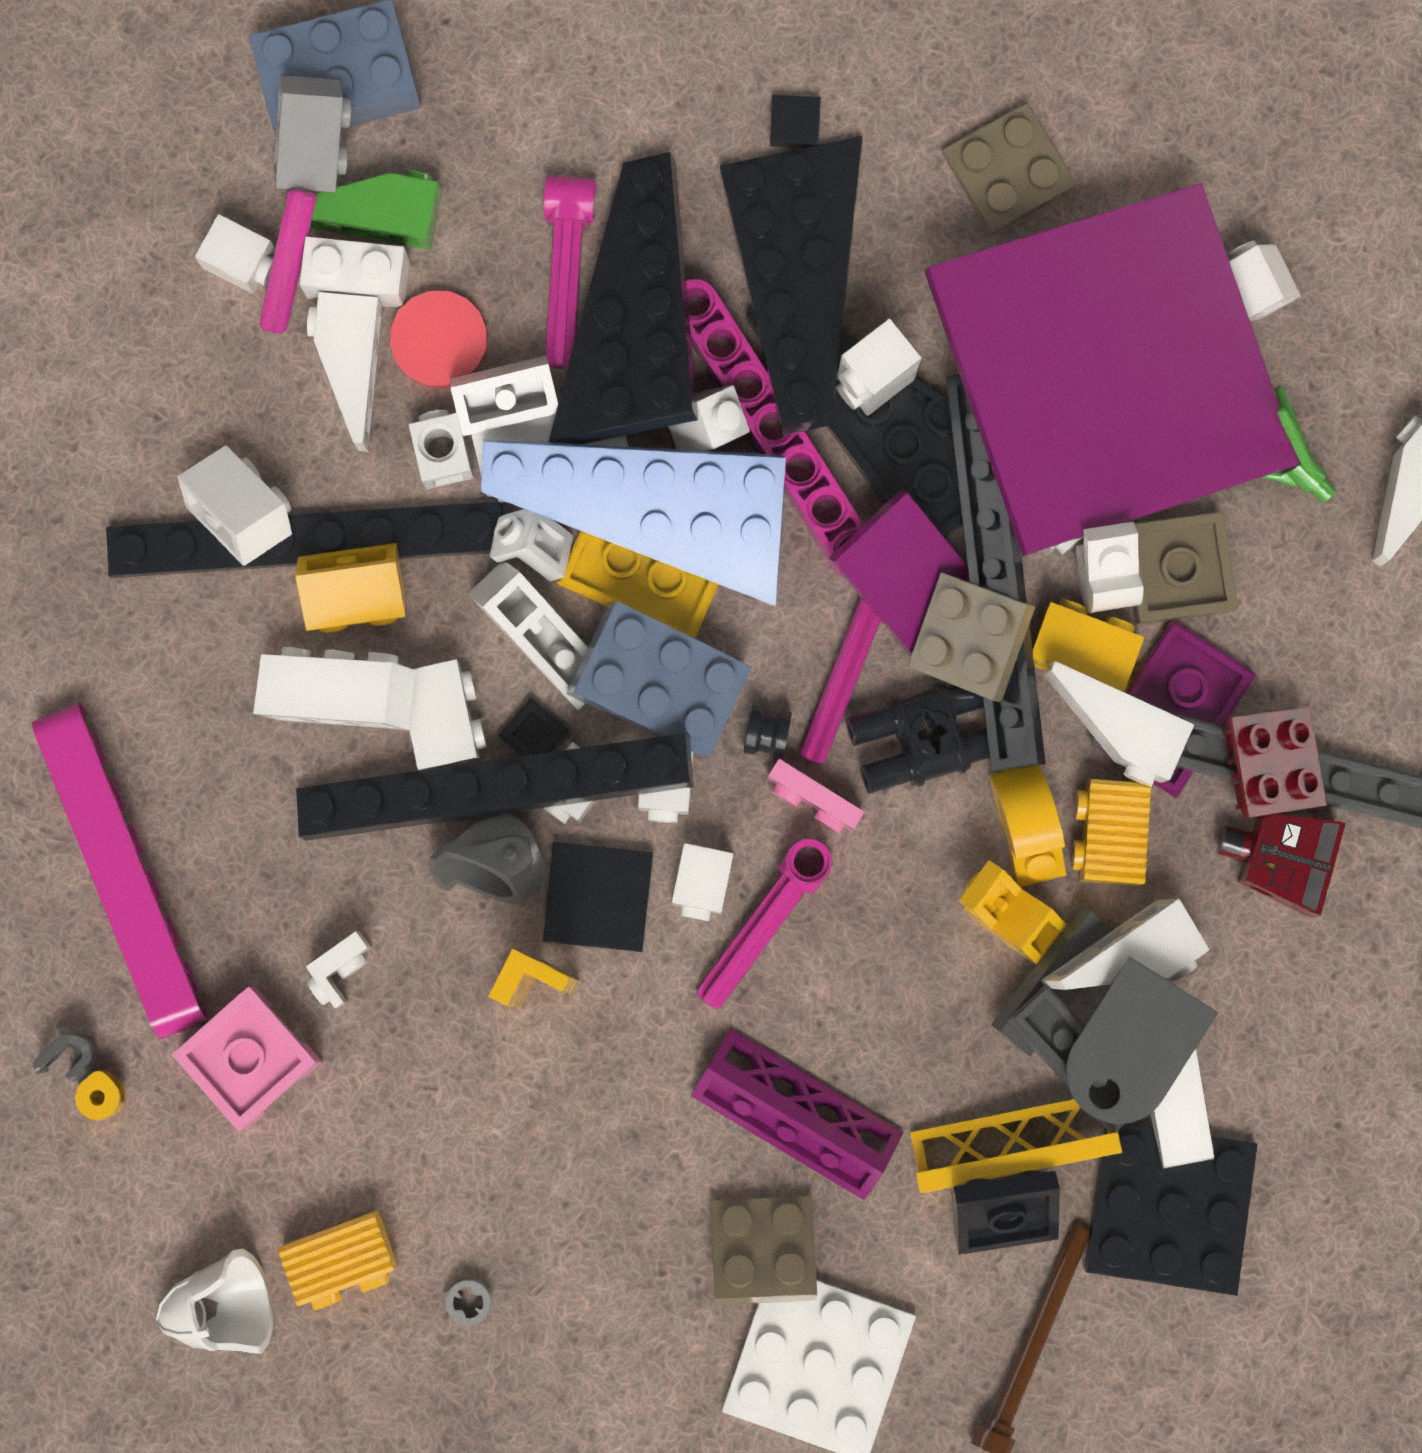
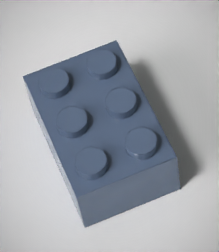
M384 0L249 35L275 134L279 75L340 80L343 97L351 98L350 127L421 108L400 24L392 0Z
M619 601L608 604L566 694L654 737L686 733L690 738V748L693 751V755L698 758H710L752 666Z

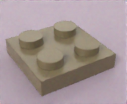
M1028 103L944 148L942 151V155L990 236L1069 193L1076 187L1075 181Z
M1223 512L1135 524L1138 532L1139 576L1143 584L1141 605L1134 606L1137 625L1230 613L1238 610Z
M941 572L908 667L990 700L1002 702L1035 606Z
M812 1196L711 1200L715 1305L817 1301Z

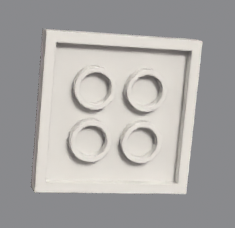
M817 1280V1301L758 1303L722 1412L836 1453H870L916 1315Z

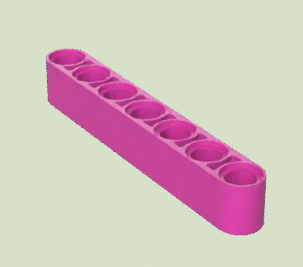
M701 279L686 281L688 299L699 297L709 305L708 310L704 314L699 316L689 315L691 343L694 351L718 388L730 385L735 386L736 383L743 379H752L760 385L761 391L756 397L744 399L738 396L750 430L747 434L760 454L784 455L786 457L784 493L832 569L839 576L843 577L828 558L864 524L805 431L785 435L779 440H769L761 434L760 427L764 422L768 420L779 421L768 373L715 289L708 282ZM725 338L734 344L735 350L729 356L717 357L712 355L708 350V346L715 339ZM795 461H804L812 467L814 474L807 481L796 482L787 475V466ZM830 502L838 508L840 517L833 523L823 524L814 517L812 509L818 503Z
M78 702L32 721V728L146 1015L155 1034L162 1040L209 1019L206 1008L201 1010L194 993L199 991L188 962L182 963L176 948L180 942L169 916L164 917L157 901L161 899V895L151 870L145 872L139 854L143 852L132 824L127 826L120 809L125 806L114 779L108 780L102 762L106 761L96 734L89 733L83 718L88 716L83 705Z

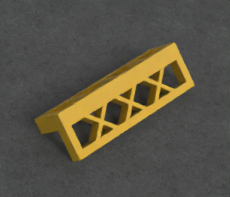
M512 949L488 997L505 1006L521 1008L535 978L569 994H573L579 981L525 953Z
M1075 1099L910 1132L918 1168L916 1176L919 1191L924 1193L964 1185L973 1179L984 1178L989 1180L1025 1171L1039 1170L1122 1153L1118 1130L1115 1133H1110L1107 1130L1108 1134L1086 1138L1070 1128L1069 1125L1081 1108ZM1072 1110L1064 1123L1051 1115ZM1043 1116L1059 1126L1060 1130L1049 1146L1036 1148L1019 1136L1031 1118ZM1022 1120L1014 1133L1001 1125ZM993 1126L1011 1139L1000 1156L986 1158L971 1148L970 1145L981 1128ZM973 1130L965 1143L952 1135ZM1065 1131L1078 1139L1058 1144ZM944 1136L961 1148L950 1166L929 1170L923 1140ZM1015 1142L1028 1149L1027 1151L1008 1154ZM966 1152L978 1159L977 1161L959 1164Z

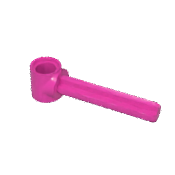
M546 176L544 220H547L548 224L553 225L554 229L545 355L547 356L549 367L568 368L576 340L583 228L589 227L591 223H594L593 200L594 195H596V178Z
M803 839L796 842L790 848L788 854L777 867V870L782 873L698 987L696 994L705 1003L715 1009L723 1006L806 891L814 895L829 875L832 868V856L823 843L815 839ZM807 847L818 849L824 857L823 869L812 877L803 876L795 866V858L798 852Z

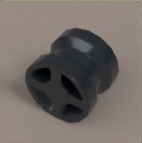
M753 705L744 754L754 755L760 751L769 753L772 759L783 761L792 712L782 710L778 714L767 713L763 706Z

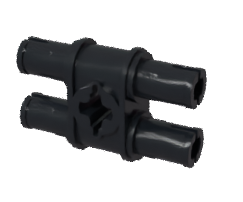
M935 683L931 689L901 698L897 695L891 696L887 700L886 706L846 718V728L853 746L895 734L897 738H900L903 747L901 754L860 766L862 781L867 793H874L908 782L912 786L917 785L921 787L924 786L925 781L954 772L964 774L971 768V763L990 758L987 728L962 735L957 730L955 723L956 716L983 708V696L955 685L947 687L945 684ZM924 722H926L929 729L937 728L940 732V737L933 740L934 747L931 746L929 740L920 741L918 737V732L925 728Z

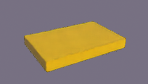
M580 531L570 552L565 577L558 579L556 583L562 588L605 607L610 603L619 601L694 639L719 587V584L583 531Z

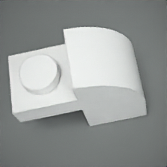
M1134 522L1083 529L1084 544L1076 546L1077 580L1087 611L1094 613L1141 605L1143 600V584L1139 576L1138 532Z

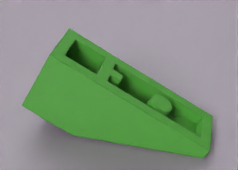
M405 170L403 175L387 173L337 187L336 192L323 191L315 194L316 202L310 229L431 250L442 193L438 181H432V176L416 170ZM284 202L283 205H282V210H281L282 215H283V212H284V207H285V203H286V202Z

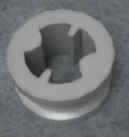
M466 1278L458 1281L449 1290L446 1296L445 1307L448 1315L454 1322L462 1326H473L483 1321L489 1314L492 1307V1295L489 1288L483 1282L473 1278ZM471 1288L473 1296H482L483 1307L477 1306L475 1308L478 1312L477 1315L467 1316L464 1308H456L455 1297L461 1298L463 1296L459 1290Z

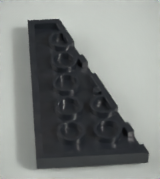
M863 136L720 165V174L783 435L832 425Z
M670 152L623 163L548 441L550 443L586 444L698 420L676 162Z
M752 312L747 316V322L759 337L754 313ZM843 329L840 341L838 370L841 356L860 342ZM915 377L913 382L867 416L860 407L853 410L844 401L836 388L832 425L826 426V428L885 505L896 493L903 490L911 496L944 538L963 526L949 400Z

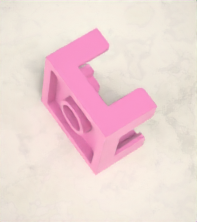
M248 986L172 1054L238 1131L249 1129L266 1113L265 1110L299 1079H305L323 1062L307 1043L299 1041L271 1009L274 1005L258 987Z

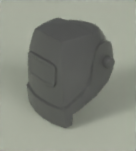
M509 812L495 815L474 824L451 843L444 844L429 858L428 863L434 880L445 891H449L456 884H460L486 897L512 904H519L537 889L547 867L545 857L535 841L533 833Z

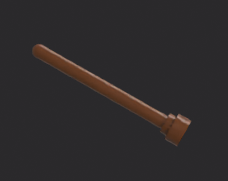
M1076 1223L1071 1227L992 1417L987 1416L984 1424L978 1423L970 1443L990 1453H1011L1016 1440L1012 1438L1015 1428L1011 1427V1424L1089 1240L1090 1229L1086 1224Z

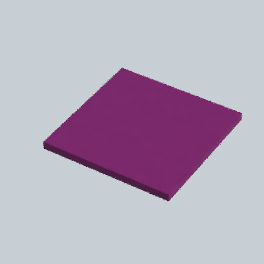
M1202 183L936 264L924 271L1022 557L1084 537L1083 529L1126 523L1299 465L1297 455L1277 414L1280 406Z

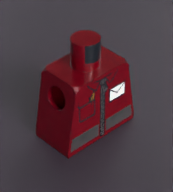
M1282 814L1258 816L1255 818L1252 833L1225 825L1218 842L1217 854L1243 861L1238 883L1309 917L1321 916L1346 823Z

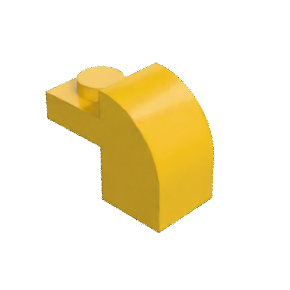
M1040 766L1012 769L990 775L995 809L1007 838L1015 882L1020 887L1067 876L1062 848L1065 847L1062 828L1050 788Z
M988 860L980 872L972 876L967 883L964 894L958 900L964 906L963 910L972 919L1035 965L1038 964L1067 925L1052 908L1021 889L1002 868Z

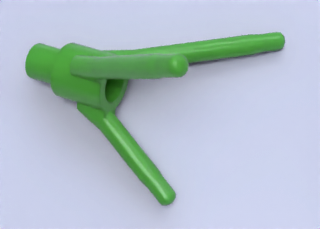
M1279 386L1275 389L1280 406L1277 414L1297 455L1299 465L1262 478L1278 481L1291 487L1298 485L1304 493L1311 492L1321 503H1325L1335 494L1336 489L1325 478L1327 472L1315 461L1286 392L1283 387Z

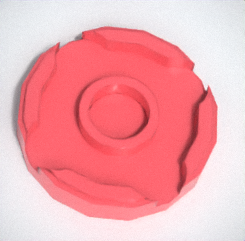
M430 290L412 297L398 310L390 327V348L397 366L411 380L427 388H450L451 378L474 373L480 367L487 353L488 332L480 311L467 298L451 291Z

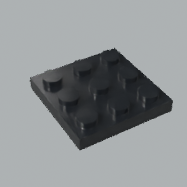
M1124 1124L1118 1130L1122 1153L1100 1157L1085 1272L1238 1296L1258 1144L1211 1136L1214 1153L1213 1159L1163 1168L1153 1127ZM1104 1127L1103 1135L1108 1134L1107 1129Z

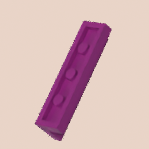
M732 1028L691 1094V1097L862 1200L866 1199L883 1175L904 1133ZM732 1049L749 1059L753 1070L742 1071L725 1061L724 1059L729 1050ZM782 1079L791 1084L796 1096L785 1097L775 1091L771 1080ZM826 1105L836 1112L840 1122L829 1123L820 1118L815 1106ZM869 1131L884 1140L886 1143L881 1153L863 1144L858 1132Z

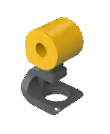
M80 1033L60 1035L34 1060L33 1068L35 1073L42 1074L48 1072L49 1066L69 1046L75 1051V1060L65 1076L70 1081H77L79 1083L75 1095L76 1106L80 1113L88 1119L100 1120L112 1117L120 1112L125 1104V1088L120 1080L109 1070H93L90 1067L96 1060L97 1053L93 1040L87 1035Z

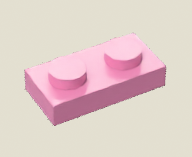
M778 759L768 775L767 780L775 784L771 791L774 795L796 808L800 801L808 804L818 811L814 819L837 834L841 832L843 827L852 832L864 814V811L780 759Z

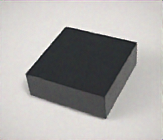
M772 95L770 146L806 148L819 145L821 97Z
M530 698L498 736L521 756L552 752L569 730Z

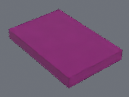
M903 490L896 493L828 558L910 656H912L940 573H947L970 582L968 566L911 496Z
M1172 620L1125 693L1163 711L1224 726L1225 720L1229 718L1255 678L1256 673ZM1095 747L1098 750L1105 753L1106 755H1108L1104 749ZM1175 767L1169 781L1159 783L1154 780L1153 785L1172 798L1177 799L1192 776L1193 771Z

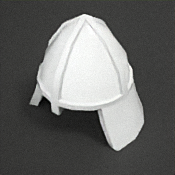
M245 1249L232 1250L217 1262L196 1271L192 1276L176 1283L159 1304L156 1318L158 1326L163 1334L171 1336L192 1348H201L208 1351L231 1350L262 1354L269 1345L273 1331V1310L263 1268L255 1256ZM202 1298L218 1302L216 1316L207 1322Z

